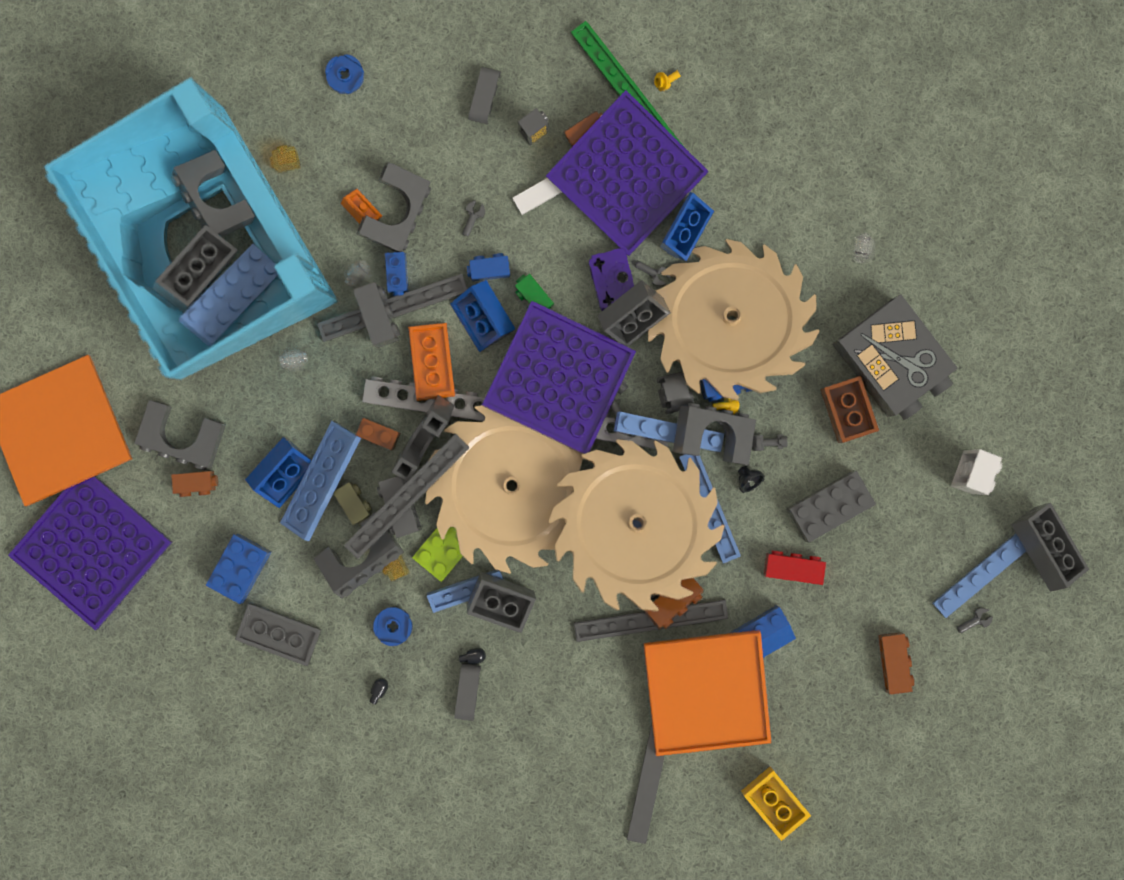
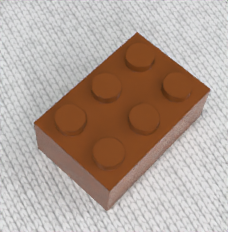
M861 376L820 389L838 443H844L879 431Z

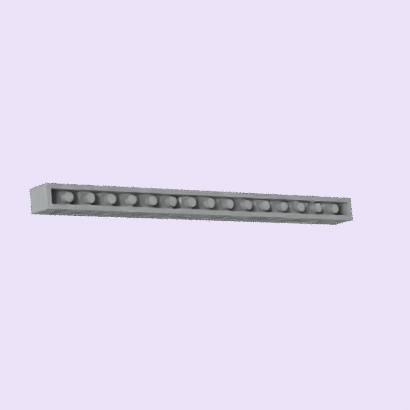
M371 377V380L366 379L362 402L427 413L435 399L419 403L416 400L415 383L409 382V386L401 385L402 381L390 379V383L382 382L383 378ZM383 387H388L389 389L387 397H381L380 390ZM454 389L455 397L446 398L447 401L454 405L458 399H464L465 401L463 409L459 410L454 406L451 417L477 421L485 420L483 414L474 410V405L477 402L483 403L485 399L477 397V393L466 391V395L458 394L459 390ZM407 390L408 398L406 400L399 399L400 391ZM610 414L606 415L596 437L597 440L616 442L617 439L633 441L638 446L655 449L654 441L656 439L649 440L646 437L636 435L630 437L619 432L613 434L607 432V424H615L616 421L615 418H609ZM656 440L657 442L668 447V442Z

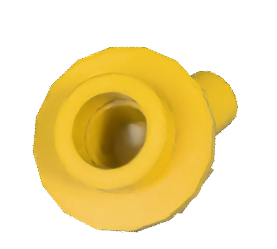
M678 70L668 76L663 72H658L655 76L654 84L659 91H665L670 88V83L680 78L681 75Z
M724 398V402L712 403V407L717 408L716 410L733 411L734 415L739 410V401Z

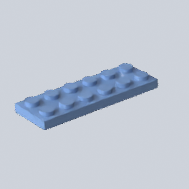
M252 244L178 321L210 347L279 275L274 267L277 264Z
M331 421L280 522L283 526L303 540H310L361 437L340 424Z

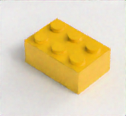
M771 766L741 790L744 797L781 841L811 817L806 808Z

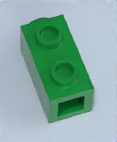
M524 274L516 280L515 288L517 291H515V294L521 301L525 299L529 305L531 301H534L548 309L554 306V302L531 274L527 276Z

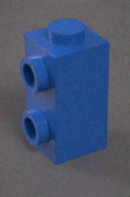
M385 253L387 292L393 293V296L403 295L404 292H408L406 253Z
M503 253L493 254L492 258L475 256L473 257L474 260H469L470 266H467V275L472 278L473 282L510 277L508 256H504Z

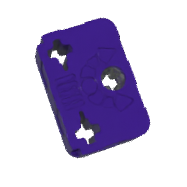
M619 248L591 256L589 268L599 308L603 311L608 307L607 303H603L606 299V294L610 300L613 299V302H615L634 286L633 277L625 250ZM597 260H599L600 263H604L602 265L601 272L600 269H598V266H594ZM620 274H623L624 277L627 276L624 283L621 280H617Z

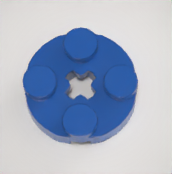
M351 55L333 57L325 69L329 86L341 94H351L358 90L364 80V70L360 62ZM348 70L349 77L342 79L340 72Z
M388 607L382 610L376 616L373 624V630L377 638L388 646H397L405 642L411 635L413 627L410 615L399 607ZM392 621H395V624L398 625L394 632L388 627V624H391Z

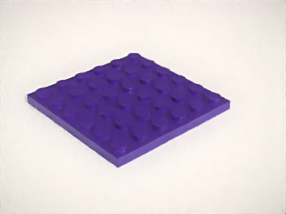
M625 90L550 170L546 177L630 256L709 171Z
M531 301L482 406L579 453H589L636 351Z
M94 476L65 489L8 556L94 630H98L171 545L172 541L98 477Z

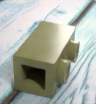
M349 482L334 491L333 494L352 525L358 523L361 526L360 523L372 515L370 513L372 508L367 500H362L360 496L362 492L359 486Z

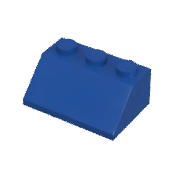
M690 192L660 247L669 255L687 261L714 210L693 192Z
M487 280L471 286L450 303L479 352L503 339L516 329Z
M283 437L245 480L253 491L280 508L298 488L311 459L292 442Z
M777 605L730 632L760 630L763 658L796 639L788 620Z

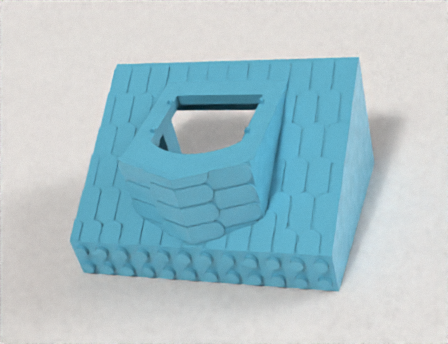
M192 78L187 79L44 166L47 171V179L52 185L56 186L58 190L56 191L57 196L62 202L66 203L68 207L66 209L67 213L73 220H76L78 224L77 230L89 242L87 247L92 254H96L99 259L97 261L99 267L103 272L106 271L109 276L107 280L110 286L119 293L118 299L120 303L129 310L128 316L130 320L138 325L140 337L143 341L148 342L150 346L149 352L154 359H158L161 365L159 369L165 377L168 376V378L181 380L339 302L226 110ZM216 150L225 165L223 174L203 182L198 187L200 198L205 202L221 191H224L231 205L246 200L255 218L253 223L245 226V229L255 246L277 264L274 267L279 275L226 331L208 347L178 321L184 313L153 290L157 278L172 263L167 247L168 224L192 209L189 203L186 204L184 202L180 188L176 187L172 182L173 168Z

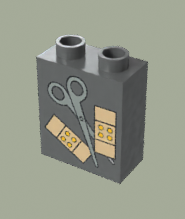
M901 294L892 298L832 344L857 377H862L865 388L887 417L899 414L903 420H906L923 407L918 399L928 391L936 397L953 385L949 375L958 369Z

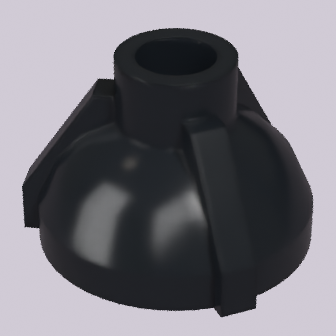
M747 465L738 470L740 475L739 490L742 493L752 491L765 480V476L761 471L756 469L750 470ZM753 481L755 482V484L753 486H750L749 482Z

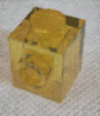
M279 146L276 150L272 151L273 157H270L271 166L278 173L301 168L298 152L294 146Z
M402 554L397 560L390 562L382 570L384 575L389 576L390 581L410 573Z

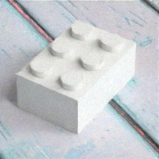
M980 449L964 450L951 487L970 494L989 495L995 487V476L1002 468V463H1000L1002 457Z

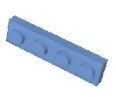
M496 569L486 573L503 579L500 570ZM479 576L427 593L433 613L469 601Z

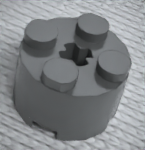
M677 372L657 377V383H661L658 393L662 408H667L665 410L666 414L680 411V406H688V403L694 402L693 394L691 391H688L683 373Z

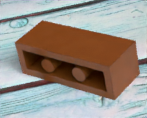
M694 578L681 580L680 583L683 588L692 591V595L679 600L660 596L653 602L657 606L658 611L644 610V613L659 630L661 628L667 629L674 622L672 619L675 616L681 617L688 611V605L691 603L696 604L703 598L701 594L704 589Z
M902 632L878 635L886 693L892 695L913 692L914 677L910 675L909 668L912 667V661L907 653V648H909L908 637Z

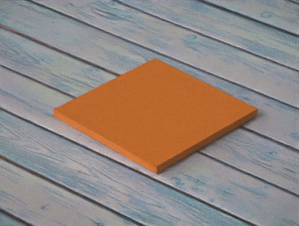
M86 355L0 394V446L24 506H30L132 460L90 355Z
M760 630L643 643L656 756L771 743Z

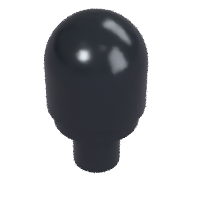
M482 648L469 649L466 654L459 655L460 663L468 662L472 665L482 663L486 658V652Z
M378 678L374 681L370 692L372 696L369 701L372 704H377L379 698L385 696L389 687L386 679Z

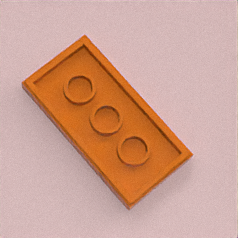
M447 323L408 327L416 400L436 399L438 395L443 398L455 397Z

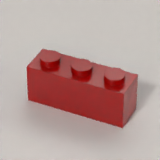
M772 550L771 554L766 553L763 576L823 585L826 562L821 561V557L810 556L809 559H804L802 554L791 553L790 556H783V552Z

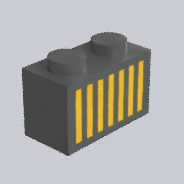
M535 108L518 121L519 132L529 145H532L548 133L549 124L547 121L549 119L543 111L539 112Z

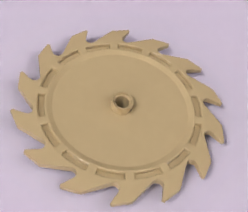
M726 239L725 241L731 249V253L726 254L706 246L697 247L691 253L700 258L699 262L672 264L661 272L664 276L670 275L676 279L674 282L656 290L664 298L671 313L654 327L648 329V342H651L660 334L665 337L660 360L666 373H669L672 363L678 361L681 364L687 386L696 393L700 394L699 382L705 379L722 397L739 400L738 395L733 389L734 385H740L758 393L775 391L776 387L765 380L767 376L793 375L803 368L805 363L792 361L790 356L813 345L819 330L808 333L802 330L816 311V295L814 294L806 302H802L799 299L803 276L797 264L794 265L792 273L786 276L783 274L777 253L766 245H763L764 257L760 259L742 242ZM734 316V317H736L737 319H736V320H729L728 317Z
M475 406V409L484 415L485 420L483 422L457 421L444 429V432L457 434L470 449L426 492L425 504L431 502L435 497H441L443 500L436 524L440 537L444 539L448 528L454 527L457 532L460 554L471 564H474L473 551L479 548L495 569L509 574L511 571L506 564V558L509 556L532 568L548 566V563L538 556V552L542 549L555 550V544L566 525L564 519H558L551 524L548 523L553 507L573 493L571 487H558L557 484L568 473L580 471L583 454L483 406ZM440 449L434 451V453L432 454L431 458H432ZM508 481L516 483L517 488L515 491L507 489L506 484Z
M617 439L616 443L624 451L622 456L599 450L583 454L582 458L592 462L594 468L568 473L557 484L558 487H571L573 493L553 507L548 522L551 524L558 519H564L566 522L555 544L556 559L559 562L567 551L572 552L573 580L582 593L585 589L586 579L592 578L603 602L614 609L619 610L616 596L621 593L641 610L658 611L657 606L650 599L651 594L676 600L690 596L693 592L683 588L680 584L681 580L705 576L717 564L716 562H703L701 560V555L721 540L724 525L713 530L708 528V522L718 504L716 490L712 488L707 497H701L699 469L691 458H688L686 471H681L670 449L656 440L654 441L657 455L653 457L633 441ZM632 521H640L641 528H635Z

